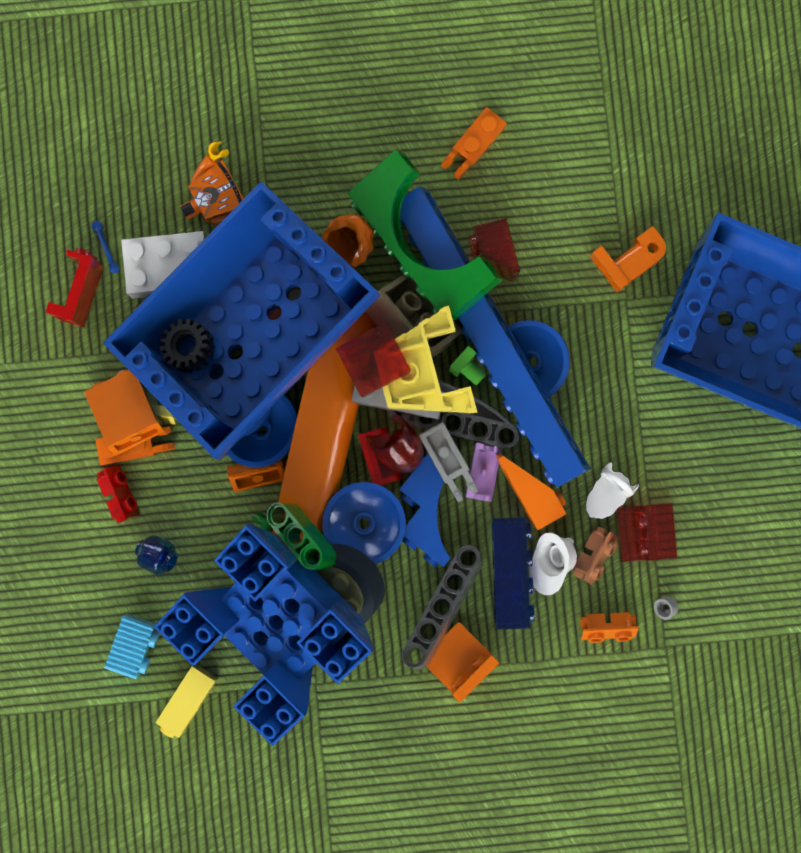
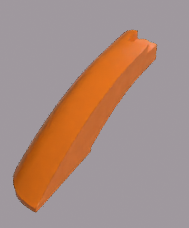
M366 312L308 370L278 503H289L299 506L323 536L322 522L324 511L330 499L340 490L359 404L352 401L357 374L367 375L375 339L376 324ZM286 512L283 515L284 520L286 519ZM301 531L300 540L302 541L303 533Z

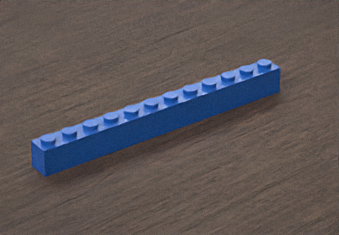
M418 186L408 193L402 204L400 221L403 227L406 226L410 233L408 239L413 247L419 249L423 255L422 263L435 270L455 269L470 263L429 190ZM487 293L459 317L464 326L461 330L469 342L472 341L477 349L475 351L476 357L482 365L486 364L491 374L488 376L491 383L496 389L499 388L504 395L502 401L509 412L515 414L518 420L516 422L518 430L523 436L527 435L530 440L532 454L537 460L541 459L546 468L544 469V474L551 484L554 483L556 487L562 486L591 468L491 296Z

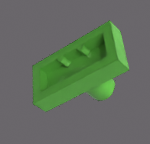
M469 346L459 355L448 370L455 379L462 373L476 386L487 374L472 361L476 352Z

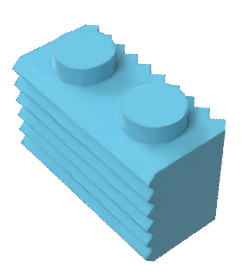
M130 614L123 615L104 668L134 679L140 677L141 673L145 674L151 660L147 658L150 647L155 648L160 635L154 628L156 623Z

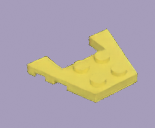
M449 305L440 309L438 313L420 322L412 330L405 334L403 333L374 352L389 409L477 413L471 386L441 393L430 352L428 339L456 332Z

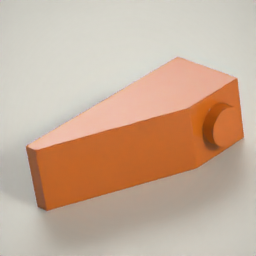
M500 453L495 455L529 520L537 530L566 515L563 508L566 502L559 491L554 492L553 489Z

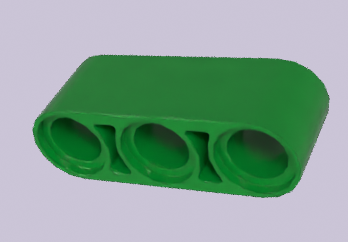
M274 503L269 507L266 515L268 523L306 569L326 570L334 565L336 561L335 550L299 506L289 503ZM284 512H286V519H285V520H284V518H283ZM301 531L303 533L302 541L300 540ZM318 552L320 554L319 561L316 558Z

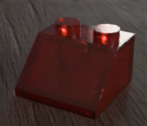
M507 218L474 226L473 233L469 236L470 240L468 241L471 256L487 258L501 277L510 282L516 281L520 268Z

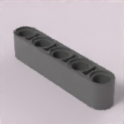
M465 545L457 551L402 652V660L408 667L422 670L429 665L484 563L483 556L474 546ZM468 553L476 554V562L471 566L463 564V559ZM455 577H461L463 579L462 587L458 590H451V580ZM442 601H448L450 604L449 611L444 615L438 614V604ZM429 625H434L436 628L435 636L431 639H426L424 637V629ZM416 649H420L423 653L422 660L417 664H413L410 660L411 653Z

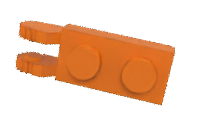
M486 107L454 145L452 151L442 162L441 167L446 170L459 155L465 162L455 171L454 177L460 180L502 133L507 123Z
M171 426L163 427L165 432L157 436H165L172 433ZM103 438L95 439L100 466L156 456V453L175 449L174 443L170 442L154 446L153 439L151 438L115 455L107 448Z

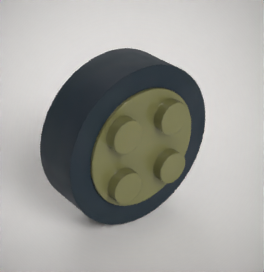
M330 544L336 552L334 565L330 569L315 571L362 616L365 624L383 602L385 585L382 575L372 560L361 551L344 544ZM319 552L317 553V556H316L317 561H319V559H320V554H319Z

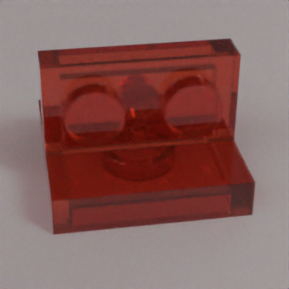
M672 503L617 508L621 562L658 561L660 559L677 558Z

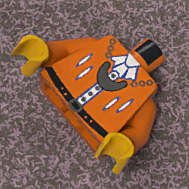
M222 141L212 142L209 145V153L201 161L191 178V184L188 188L194 199L180 206L187 220L202 213L208 224L218 226L244 199L224 161L221 160L219 162V158L226 157L229 154L228 149H224L219 153L218 147Z

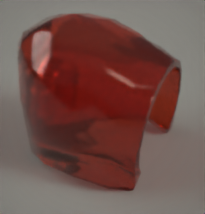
M393 414L392 420L397 422L402 428L393 431L384 448H380L372 435L366 436L367 442L372 452L389 469L401 474L410 473L423 462L424 450L422 442L404 418Z

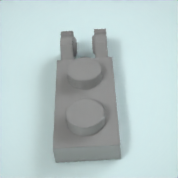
M443 422L419 434L443 481L449 485L457 502L463 500L460 489L456 487L453 480L461 475L464 476L469 490L473 494L478 492L468 472L470 470Z

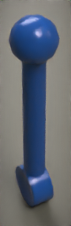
M95 221L91 227L98 234L110 264L109 271L117 273L120 268L114 262L103 235V225L101 222Z

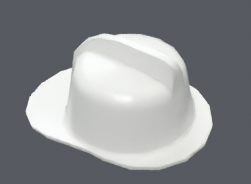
M545 533L539 538L529 568L531 583L539 593L553 595L559 591L566 574L574 568L577 562V554L573 546V539L559 537L554 533Z

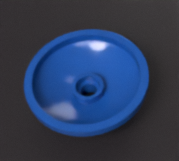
M526 320L508 326L528 362L530 363L532 357L537 358L538 363L532 369L548 396L551 397L562 387L569 373L570 354L565 340L553 327L539 321Z
M283 395L273 405L268 419L261 427L267 428V432L264 435H259L260 429H258L251 435L241 438L226 454L238 464L250 468H264L282 460L290 451L297 420L296 410L288 398Z
M369 482L354 483L339 490L328 502L322 522L324 537L329 544L351 546L364 553L374 564L386 560L398 549L406 528L404 510L396 496L383 486ZM362 518H366L370 522L367 529H362L359 526V521Z

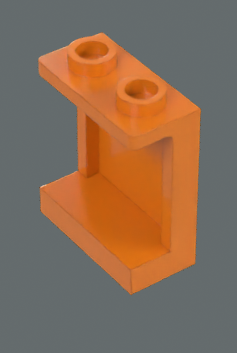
M128 369L122 370L115 377L105 382H98L91 389L84 391L105 444L115 455L165 432L162 423L154 413L142 383Z

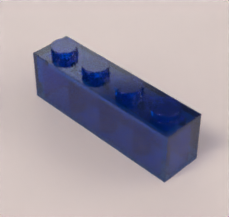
M526 517L491 518L495 628L497 630L530 629V622L535 620L534 605H529V594L534 592L533 578H528V567H532L533 562L532 550H527V539H531V523H526Z

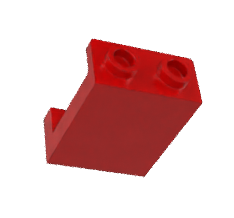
M76 248L75 252L66 250L65 253L68 258L78 264L65 307L48 302L45 312L60 321L84 328L104 266L97 261L98 258L93 256L91 252Z

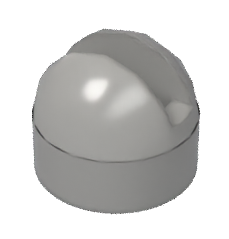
M664 596L658 599L654 604V610L658 617L668 620L675 616L679 609L677 600L672 596ZM668 604L669 608L665 609L664 605Z

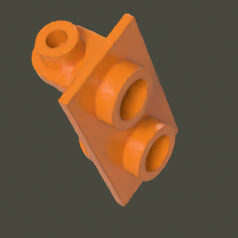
M630 612L610 613L611 623H606L605 613L585 614V617H580L581 628H586L582 631L581 640H588L590 643H600L605 639L615 638L619 642L629 641L636 637L639 626H635L636 615H630Z

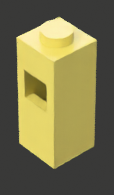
M198 664L194 667L192 666L157 719L156 724L161 726L159 730L168 737L173 738L175 735L179 738L217 682L218 677Z

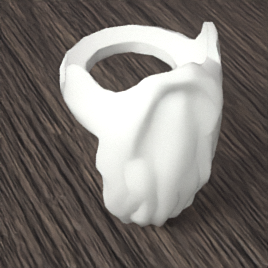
M608 463L601 471V478L595 483L593 490L588 495L586 510L589 517L603 519L611 516L618 507L624 504L628 497L634 495L639 484L631 486L629 479L620 472H613L612 463Z

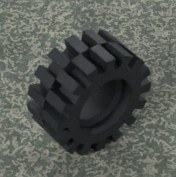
M183 319L177 320L178 325L172 322L169 325L172 330L169 332L165 329L163 333L167 336L160 339V342L164 345L160 347V351L164 353L162 355L163 358L182 372L185 370L188 373H192L193 368L196 371L201 370L200 364L206 366L209 363L206 361V358L212 359L213 353L210 352V349H215V345L211 342L214 340L213 336L197 321L194 322L191 319H186L185 322ZM187 336L194 337L196 339V347L189 355H181L178 350L180 342Z

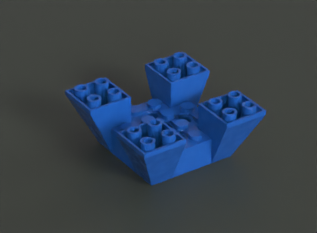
M248 523L214 560L236 583L232 587L184 593L154 628L193 667L225 636L263 674L233 707L274 746L307 714L313 665L317 663L339 684L374 650V646L362 616L315 570L306 569L278 535Z

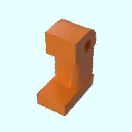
M654 226L638 236L633 242L634 246L614 261L602 245L590 255L592 261L616 292H619L655 265L665 255L666 243ZM648 248H651L653 253L649 252Z

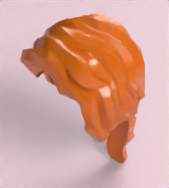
M348 214L331 220L322 234V239L353 269L364 263L374 249L372 243L374 230L363 217Z

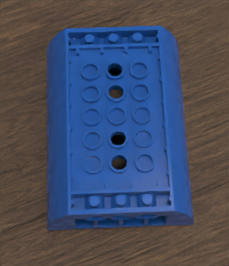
M260 182L103 344L213 458L220 460L380 297V294L263 182ZM300 288V297L296 300H289L288 294L290 290ZM275 307H280L282 310L281 316L277 320H270V311ZM183 319L185 322L186 319H191L194 322L197 321L213 336L214 340L211 342L215 345V349H210L213 357L212 359L206 358V361L209 362L206 366L200 364L201 370L196 371L193 368L192 373H188L185 370L182 372L163 358L162 355L164 353L160 351V347L164 345L160 342L161 337L166 338L167 335L163 333L165 329L169 332L172 330L169 326L172 322L178 325L177 320ZM192 336L185 337L179 344V353L181 355L192 353L196 347V339ZM235 347H242V356L236 360L231 359V351ZM217 366H222L224 370L222 377L216 380L212 379V370Z
M717 213L705 229L691 255L653 347L651 366L801 429V358L796 357L793 353V346L796 343L801 344V247L721 213ZM720 312H726L730 315L731 323L729 326L725 327L719 324L717 318ZM747 322L752 323L756 328V333L753 337H748L743 333V325Z

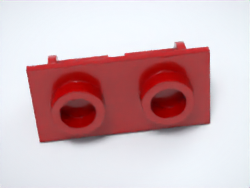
M120 465L107 467L103 471L98 472L96 481L103 496L106 497L112 494L114 498L106 502L112 519H116L118 524L128 520V518L140 515L137 501L132 496L127 484V477Z

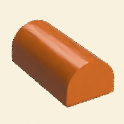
M283 459L264 468H250L234 464L227 466V473L235 493L283 481L285 466Z

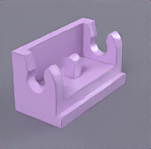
M475 443L469 474L478 492L473 494L466 487V498L492 502L499 465L495 455L501 454L500 447Z

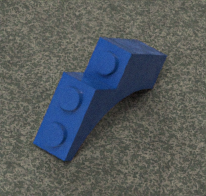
M428 453L399 489L403 493L400 497L411 507H414L415 504L420 506L407 523L402 541L413 550L418 546L426 553L423 558L436 568L438 564L444 567L450 560V557L442 544L437 524L438 499L444 481Z

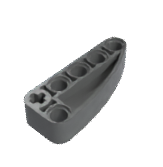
M438 380L442 392L447 393L458 390V388ZM474 397L477 413L440 412L439 420L434 419L430 424L421 423L418 416L412 414H402L401 418L395 417L396 412L388 410L389 418L393 422L422 430H428L441 422L445 425V420L450 416H454L459 419L460 428L456 431L448 430L451 437L487 446L500 447V449L513 447L519 439L518 430L514 425L476 397ZM475 423L485 425L487 431L484 437H476L472 433V426ZM507 429L512 433L513 440L511 443L504 444L499 440L498 434L500 430Z

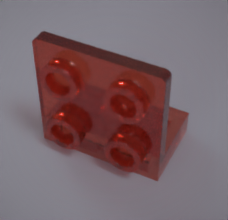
M386 322L335 348L362 398L411 372Z

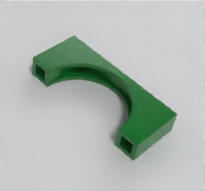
M395 149L347 194L353 200L351 205L360 215L364 214L369 221L368 224L374 230V234L376 236L380 235L385 242L383 244L384 249L392 257L396 256L400 261V270L408 278L412 277L416 282L415 289L424 299L428 298L432 303L433 307L431 309L433 313L436 314L440 309L449 305L454 322L498 285L503 278L485 257L478 256L470 263L455 269L435 270L421 263L410 252L402 235L401 209L407 191L421 173L405 153Z

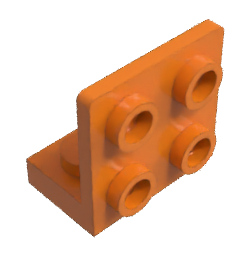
M457 622L445 634L427 668L451 691L453 697L461 703L499 662L460 622Z

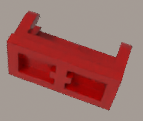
M387 427L359 434L358 437L372 483L382 486L402 480L393 445L384 448L390 439Z

